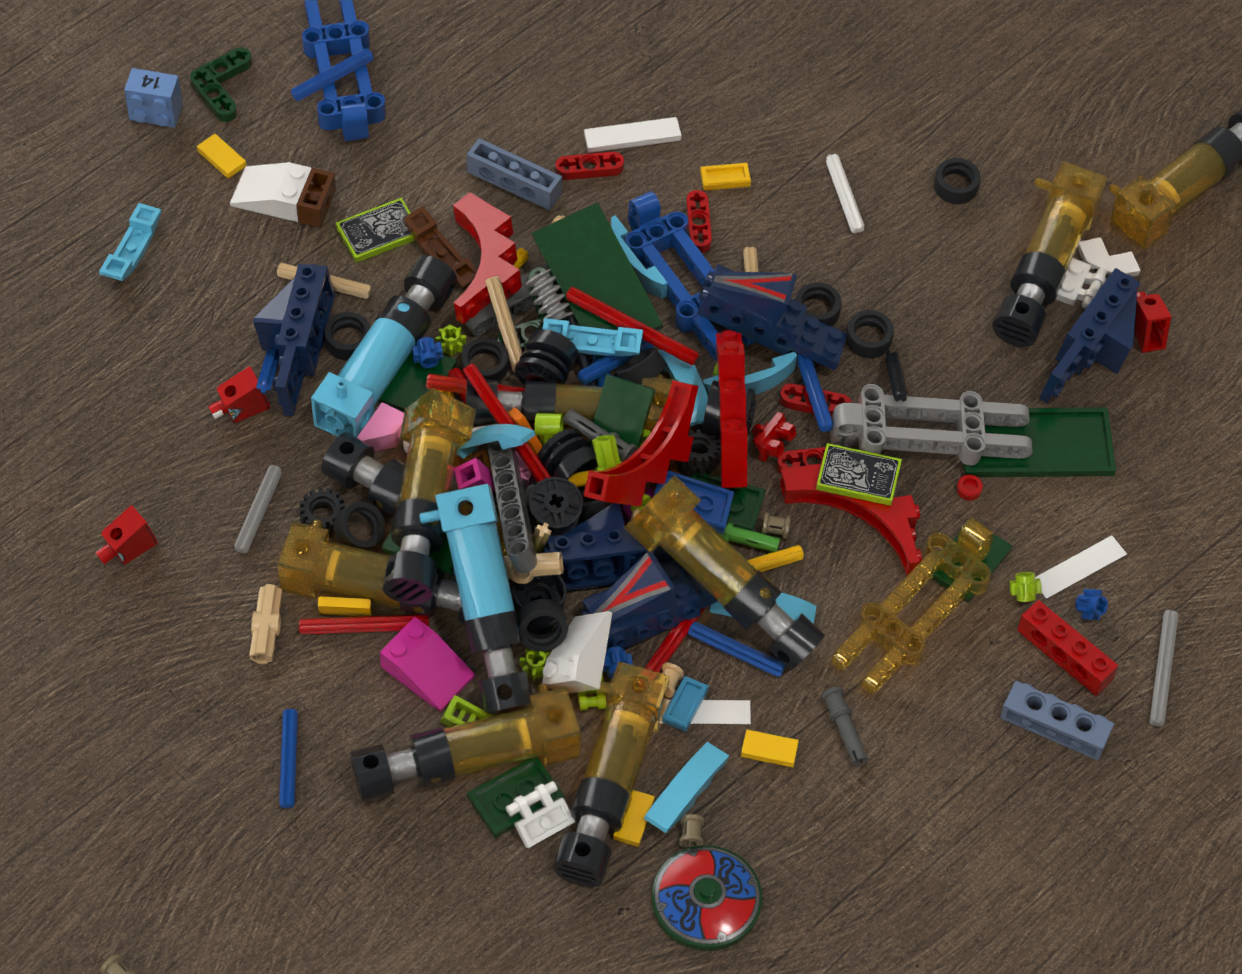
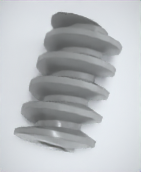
M552 269L530 278L525 286L534 287L529 294L530 296H538L534 301V305H543L538 310L539 314H547L544 318L563 320L574 314L573 311H564L569 306V303L560 302L565 294H556V291L561 286L552 285L556 276L547 275Z

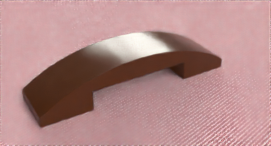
M423 206L403 218L407 229L426 256L438 258L451 267L457 275V286L461 289L471 284L478 269L468 258L463 259L437 229V222Z

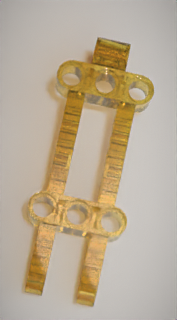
M971 518L962 527L957 543L943 533L937 532L930 535L927 539L926 557L881 604L868 602L863 605L860 627L835 652L831 663L843 671L873 639L887 649L889 652L866 675L861 684V687L870 694L876 693L903 663L912 666L919 664L923 659L927 637L957 607L969 592L974 595H982L988 590L991 571L981 561L987 556L992 547L994 533L976 519ZM933 547H940L943 550L937 551ZM953 562H960L963 565L956 566L953 564ZM939 569L954 579L955 582L910 628L897 618L896 615ZM980 577L983 581H976L973 578ZM874 616L877 620H869L866 617ZM893 631L898 635L890 636L887 632ZM915 647L918 651L911 652L907 648Z

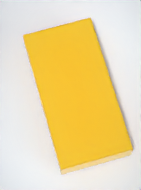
M213 134L197 146V151L228 179L247 166L246 161L216 134Z
M748 163L700 167L703 191L751 186Z
M318 597L319 615L372 616L370 599Z
M746 729L741 757L793 768L799 740Z
M629 789L628 792L632 799L624 818L623 826L620 831L614 832L613 840L639 847L648 822L644 817L653 806L655 796Z

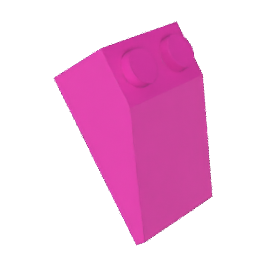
M416 617L380 651L381 668L439 712H442L448 706L453 696H457L475 678V673L439 635Z

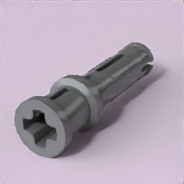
M570 409L563 420L565 424L570 425L591 440L602 435H614L620 461H625L636 452V445H629L620 439L619 434L615 432L608 433L577 413L574 409Z
M842 687L830 688L821 694V699L823 702H826L830 712L829 719L836 723L852 765H862L861 759H863V762H867L868 756L851 720L852 709L845 702Z

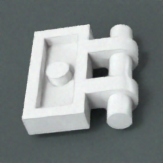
M1068 257L1064 266L1066 278L1056 300L1074 306L1078 299L1083 301L1082 307L1086 309L1105 283L1107 270L1100 267L1096 273L1092 274L1089 273L1091 269L1090 264ZM1084 283L1090 285L1089 289H1082Z
M553 781L546 785H538L534 788L535 791L524 797L522 795L513 799V803L506 806L510 816L520 812L523 817L514 825L526 848H530L575 822L564 798L552 800L550 794L558 790ZM540 800L544 807L532 813L529 806Z

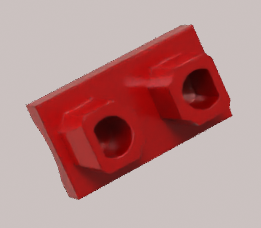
M777 412L769 423H765V425L756 424L751 430L754 436L752 441L759 450L758 458L764 462L769 456L779 458L784 451L782 439L792 441L797 435L795 425L786 422L785 415Z

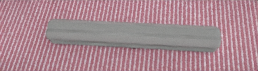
M270 465L267 469L234 544L237 552L245 554L251 546L282 475L281 468L278 466Z

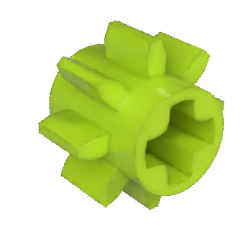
M449 324L443 329L439 328V336L435 337V343L441 342L442 353L452 357L458 352L462 353L463 345L466 344V335H462L461 327L456 328Z
M1033 572L1015 574L1016 580H1010L1011 595H1016L1017 601L1036 600V594H1042L1040 578L1035 579V573Z
M526 649V658H520L519 666L523 667L522 672L528 671V676L533 681L543 677V669L550 653L549 651L544 653L543 651Z

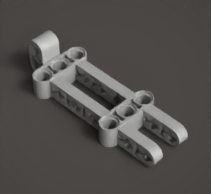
M867 384L862 388L857 403L839 404L835 407L832 415L834 425L830 431L831 444L851 448L856 437H858L859 450L875 454H881L882 449L958 454L962 463L975 465L979 462L981 456L1020 459L1029 457L1033 453L1032 440L1027 436L985 433V425L1025 426L1030 421L1029 408L1022 404L983 402L981 396L974 391L964 392L959 400L907 396L905 402L901 400L896 402L893 395H884L883 390L879 386ZM885 418L950 422L956 424V431L887 427Z

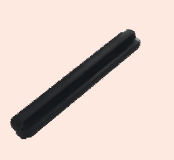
M888 351L885 362L893 398L896 402L899 400L905 402L908 391L898 352L892 353Z

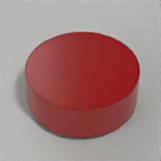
M964 475L958 480L957 493L962 499L972 501L980 497L983 484L977 476Z

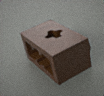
M311 168L296 204L299 223L322 227L336 192L335 173Z

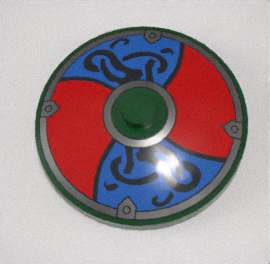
M701 845L677 852L662 865L653 883L652 908L658 924L670 938L687 948L700 951H717L731 947L743 940L752 931L760 915L762 890L756 873L742 857L722 847Z

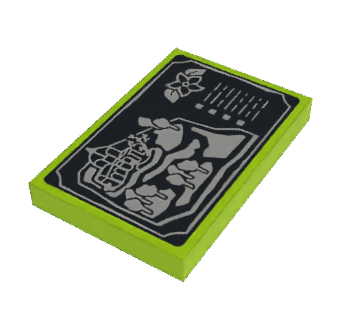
M402 198L336 222V229L356 263L415 241L403 222V218L409 215L410 211Z
M827 443L816 490L891 506L902 459Z

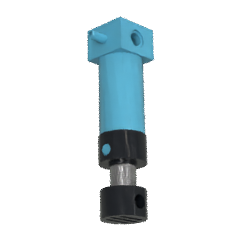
M422 256L417 260L404 279V289L407 294L405 296H392L389 298L339 374L335 375L329 372L311 397L314 426L337 437L344 432L358 437L375 413L374 406L412 352V346H416V342L423 338L430 328L431 319L427 310L429 308L439 309L443 307L457 286V275L445 262L432 256Z
M484 484L435 495L438 510L420 513L419 517L422 524L441 520L442 530L447 534L465 619L464 625L469 640L470 653L481 651L486 662L489 679L478 681L484 713L533 703L534 699L528 671L516 673L512 656V644L523 641L519 632V622L516 610H514L496 525L498 517L491 486ZM466 502H471L473 504V512L468 516H463L461 513L462 505ZM503 684H507L512 688L513 694L510 699H504L499 693L500 687Z

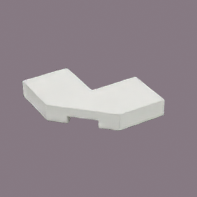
M1101 237L1078 242L1077 248L1082 260L1090 264L1091 269L1105 268L1108 277L1115 268L1132 277L1139 275L1140 269L1132 251L1109 256Z

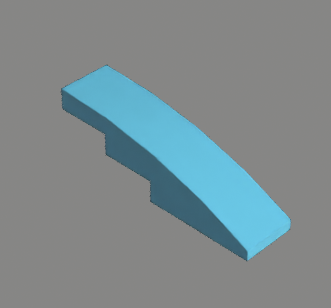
M706 742L662 792L646 813L644 819L667 833L694 806L696 798L710 785L713 776L727 763L729 755Z

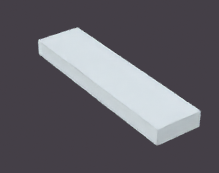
M677 117L584 129V137L588 153L681 141V132Z

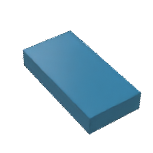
M684 676L662 717V722L686 732L709 690V685Z

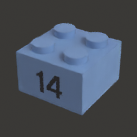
M132 68L124 89L129 120L157 124L159 126L176 127L183 106L178 76Z

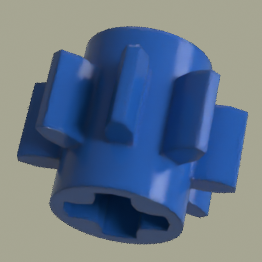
M423 337L416 342V346H412L414 363L420 362L424 368L435 367L438 365L439 359H443L441 342L435 343L431 337Z
M1084 589V594L1078 595L1076 599V610L1082 613V619L1100 620V615H1104L1108 609L1107 598L1101 596L1102 590Z
M622 647L608 648L605 654L603 672H606L610 679L626 677L628 671H631L630 667L633 666L631 654H626Z

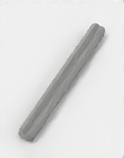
M1166 610L1163 615L1150 714V724L1152 726L1161 727L1165 722L1178 622L1177 611Z

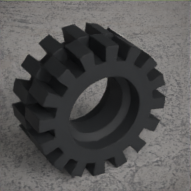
M692 430L689 431L688 436L694 437L688 462L675 460V463H678L677 467L679 469L683 468L685 473L691 471V475L694 476L696 472H699L700 476H704L705 471L708 474L712 473V469L716 471L718 465H720V440H716L714 434L709 436L710 432L705 431L704 434H701V430H697L696 433H693ZM694 451H699V452H703V453H705V454H695V453H692V452H694Z
M323 487L318 488V493H315L314 489L310 490V496L305 494L303 496L304 501H300L301 525H303L306 532L310 530V535L314 536L318 532V537L323 538V533H327V537L332 536L331 531H334V520L337 514L345 508L344 499L342 496L339 497L337 491L332 494V489L327 488L326 492H323ZM319 507H328L332 509L333 513L326 518H317L313 515V511Z

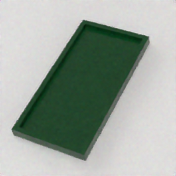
M598 202L532 232V237L548 268L552 269L550 271L552 276H556L555 281L557 285L561 286L559 289L562 294H565L564 299L569 303V308L573 311V316L579 326L618 330V327L568 301L566 294L571 287L579 289L656 331L663 328L657 312ZM594 355L596 360L603 357V355Z
M1108 407L1029 408L1030 421L1025 426L985 425V433L1027 436L1032 440L1033 453L1031 456L1020 459L981 456L979 462L975 465L963 463L964 475H975L977 477L1115 476L1116 465Z

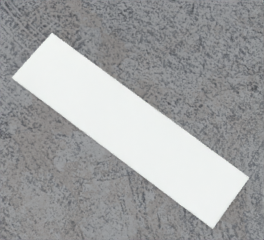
M1111 535L1038 575L1035 579L1040 578L1042 594L1047 599L1127 555V553Z
M647 700V723H663L662 717L671 700ZM703 700L691 724H751L750 700Z

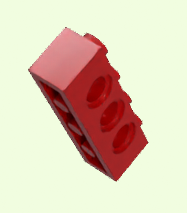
M1037 600L1021 615L1017 631L1096 697L1114 680L1119 665L1040 600Z

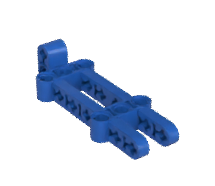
M304 0L309 28L305 29L302 33L303 52L309 58H316L318 73L331 67L329 56L348 53L352 56L365 48H369V26L366 22L356 19L352 0H339L343 23L322 25L317 0ZM366 64L354 70L359 94L337 97L333 82L322 88L324 100H321L317 105L319 126L324 130L342 129L345 142L369 138L368 125L382 122L386 117L385 98L381 93L372 92Z
M649 191L630 200L628 203V222L632 231L626 235L625 243L646 269L655 266L667 281V297L676 308V328L683 332L693 331L710 356L717 361L716 333L718 332L711 324V320L697 314L701 300L698 299L701 292L691 296L660 255V252L673 247L702 288L706 286L703 283L708 272H714V269L687 235V216L682 212H672L660 217L661 207L659 200L653 191ZM741 335L745 345L749 346L755 343V341Z

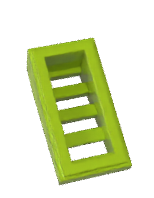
M456 695L449 702L440 720V723L472 737L485 734L481 731L485 722L490 723L486 733L496 731L501 722V719L488 712L484 713V710ZM455 709L460 711L457 718L452 716ZM466 713L470 715L467 723L462 721ZM477 717L480 719L477 727L475 728L472 726L475 718Z

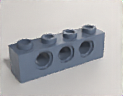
M478 138L467 153L468 173L549 211L562 194V176Z
M1015 681L1000 716L1005 721L1098 761L1114 726L1113 722L1102 715H1094L1085 711L1079 705L1066 703L1059 700L1053 694H1045L1036 690L1030 684ZM1028 706H1035L1038 710H1032ZM1054 716L1060 717V718L1062 719V721H1058V720L1054 719L1053 717H1054ZM1078 727H1083L1087 729V731H1081L1078 729Z

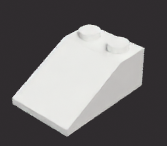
M290 162L246 166L231 199L230 206L298 222L296 204L311 167Z
M606 611L576 616L568 626L565 640L554 648L546 659L543 669V686L565 694L600 689L612 612Z

